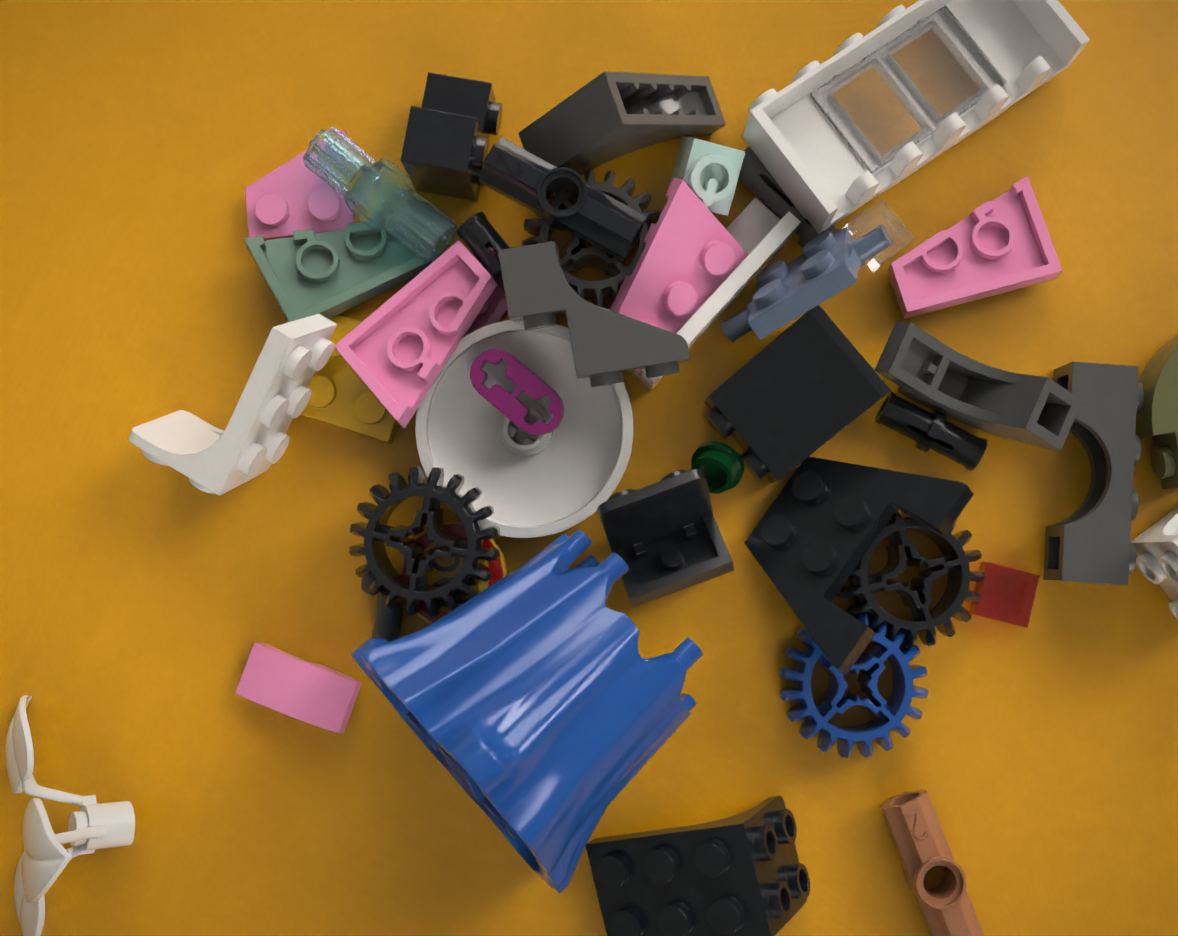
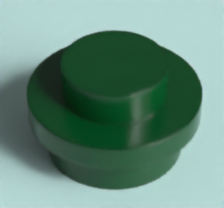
M709 441L701 444L691 459V470H703L710 493H722L734 488L744 474V463L738 452L722 442Z

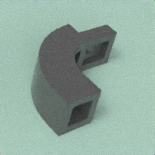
M896 321L874 370L900 386L898 389L899 393L933 411L938 410L951 419L1009 440L1061 451L1082 403L1081 399L1048 377L1008 372L977 362L949 348L911 322Z

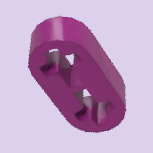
M491 349L482 352L475 358L470 370L472 386L483 398L520 429L529 434L543 435L552 432L560 425L564 418L565 409L562 398L552 387L515 356L503 350ZM503 360L506 361L509 366L505 371V375L517 385L516 389L511 393L499 384H495L489 389L484 384L488 378V374L483 370L486 363L498 365ZM523 391L535 400H541L544 396L549 397L552 402L548 407V411L553 415L549 423L543 420H538L534 424L529 423L526 418L530 413V409L518 399Z

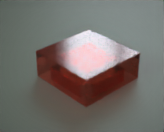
M981 562L979 571L984 573L985 578L983 581L976 582L974 589L975 592L981 595V600L979 603L971 602L969 613L1027 628L1040 575L990 562Z

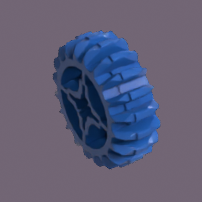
M868 612L856 618L869 626ZM884 621L877 628L876 634L871 640L876 646L868 654L863 652L849 671L858 675L859 669H862L857 681L862 686L861 690L870 700L849 690L847 695L844 696L843 692L848 687L847 682L843 679L844 675L830 663L808 631L804 629L797 631L796 636L806 647L803 652L793 647H786L784 654L798 661L796 669L781 667L778 674L784 679L795 680V686L781 689L779 696L785 701L798 700L799 703L790 707L786 712V716L792 722L807 717L799 730V734L802 737L809 739L820 731L817 738V747L820 750L827 752L837 739L838 754L841 757L848 758L852 753L855 741L860 754L863 757H871L873 752L872 739H876L881 748L888 751L893 748L892 740L888 734L892 729L904 738L909 736V728L901 721L905 715L913 719H920L922 717V711L911 706L910 703L912 697L927 698V689L913 685V679L926 676L927 669L921 665L909 666L908 662L916 658L920 653L918 646L914 645L910 648L902 647L899 649V646L906 638V631L903 628H900L897 636L891 642L885 637L889 624ZM887 659L893 675V687L888 703L879 693L877 686L878 678L886 668L883 663ZM817 660L827 672L829 678L828 688L821 696L823 702L818 707H816L811 693V677ZM855 705H862L876 716L866 723L855 726H842L829 722L837 712L843 714L848 708Z

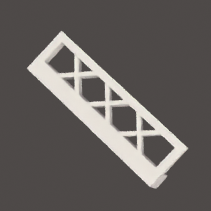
M755 197L728 226L726 230L746 251L748 256L676 333L687 341L689 349L792 238L801 221L790 211L780 220ZM645 368L641 374L629 370L650 390L664 377L647 378Z

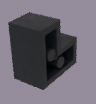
M428 72L422 108L415 106L410 108L401 162L416 191L471 201L478 200L480 185L485 186L479 182L478 177L484 160L488 155L489 135H498L502 118V103L495 101L492 83Z

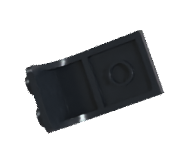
M781 796L768 797L761 804L750 810L712 822L600 837L588 842L585 846L607 936H775L806 903L810 893L809 874L805 865L799 862L795 846L797 835L796 822L792 812L786 809L783 798Z

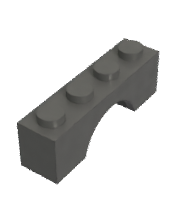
M1071 362L1054 369V382L1082 400L1070 432L1086 450L1091 466V483L1084 502L1071 516L1063 521L1046 526L1043 580L1128 585L1129 575L1132 574L1136 564L1135 546L1130 542L1131 521L1135 519L1139 507L1138 493L1133 489L1134 467L1138 464L1141 456V441L1139 436L1135 435L1136 414L1141 410L1144 399L1143 385L1138 381L1139 366Z

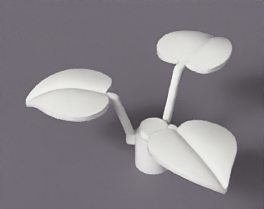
M24 695L20 698L6 737L5 760L12 792L14 794H21L24 791L28 795L80 806V811L70 813L68 832L54 834L40 798L30 799L25 810L22 827L25 850L18 861L15 872L14 903L23 936H41L45 920L44 895L54 884L69 861L79 855L94 853L95 849L131 845L135 835V814L130 801L97 804L96 795L81 796L42 787L36 783L32 774L34 769V751L26 708L33 697L31 695ZM70 842L73 847L65 849L61 844Z

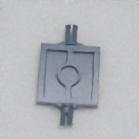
M882 224L856 241L847 227L834 235L830 231L819 234L803 247L802 255L787 264L784 260L777 261L758 275V282L755 284L752 302L747 305L746 309L727 321L722 322L721 326L725 335L731 342H735L736 339L753 330L759 340L848 288L857 282V271L865 265L866 260L894 245L890 234Z

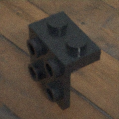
M702 469L672 472L655 484L638 490L628 489L612 495L608 501L598 506L597 510L612 553L618 554L629 567V570L621 578L632 608L734 571L733 561L713 516L708 482Z

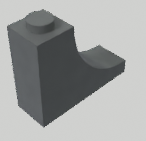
M604 71L520 131L519 136L524 150L557 168L566 167L583 175L589 168L594 169L636 150L678 139L682 136L712 134L726 124L709 76Z

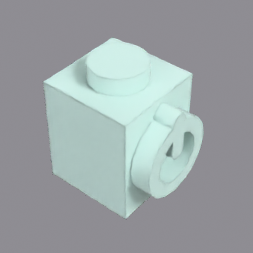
M682 136L669 186L673 178L684 180L711 212L728 216L746 151Z

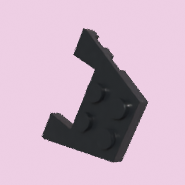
M808 456L799 465L744 543L830 663L840 672L847 675L876 633L869 626L848 614L831 601L896 510H900L945 536L974 494L967 485L958 481Z

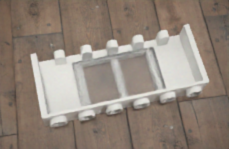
M919 0L907 9L903 5H899L888 12L880 20L877 28L867 35L863 36L861 33L852 35L838 47L835 55L824 63L820 64L818 61H813L807 64L794 76L790 85L779 92H776L775 89H770L755 99L748 109L749 115L742 137L804 219H808L817 233L820 234L878 194L884 193L1005 112L1011 105L1067 69L1090 41V38L1058 0Z

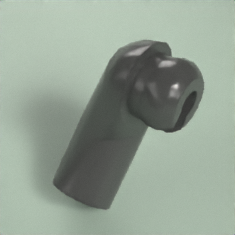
M373 573L362 577L361 588L367 594H369V586L377 580ZM387 588L378 593L372 638L392 641L398 639L400 635L404 604L402 598L401 602L393 609L386 607V598L390 592Z

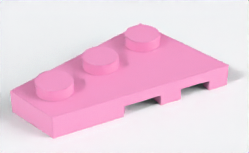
M1027 175L1013 184L1010 190L991 202L988 200L974 209L968 217L948 230L943 229L892 262L887 272L902 317L906 319L1058 278L1063 270Z
M458 240L335 344L334 347L394 419L405 429L497 284L490 273Z

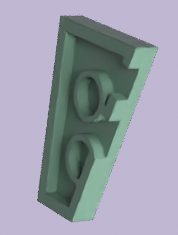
M414 215L350 223L344 230L314 234L313 229L293 231V237L266 241L263 236L244 238L249 253L287 322L315 314H321L328 319L412 280L438 258Z

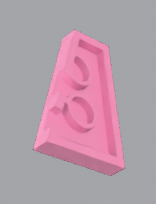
M673 178L665 195L669 199L657 223H651L643 240L646 246L633 273L626 275L610 310L676 334L742 263L748 254L684 180ZM644 368L635 369L633 371H635L638 374H641Z

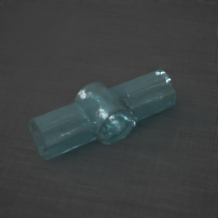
M334 126L328 130L322 129L310 141L309 148L303 156L305 167L343 196L349 209L365 225L375 231L384 229L426 264L437 259L447 250L456 234L457 224L419 195L410 178L397 165L385 158H380L378 161L375 160Z

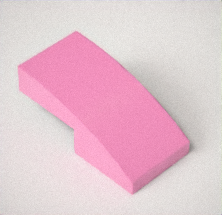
M254 642L235 693L306 723L335 733H344L363 682L321 663L307 662L269 644Z

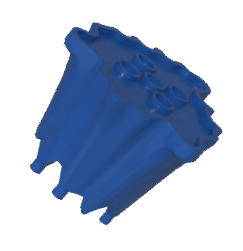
M577 530L569 538L564 533L521 567L429 626L392 641H386L382 638L368 639L351 653L352 658L388 699L433 756L492 820L532 870L552 889L555 888L559 894L568 886L582 851L608 805L690 715L689 711L696 705V702L690 694L682 693L680 695L683 689L686 670L703 655L697 644L690 638H687L672 653L646 659L640 656L638 653L640 631L625 613L616 612L606 607V601L613 588L612 585L629 570L625 561L615 552L610 554L600 564L594 556L589 555L577 567L568 569L576 558L592 544L588 536L581 530Z

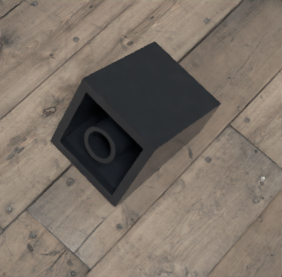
M820 305L806 312L713 391L704 401L705 405L710 409L704 415L710 425L723 439L731 435L744 450L740 454L744 466L757 480L760 481L765 476L770 483H774L891 390Z

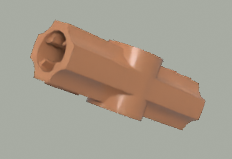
M924 789L905 792L890 798L889 801L880 805L903 863L905 880L914 891L930 935L984 936L966 891L965 874L954 861L928 792ZM934 866H944L945 876L941 884L935 888H924L923 880L926 872Z

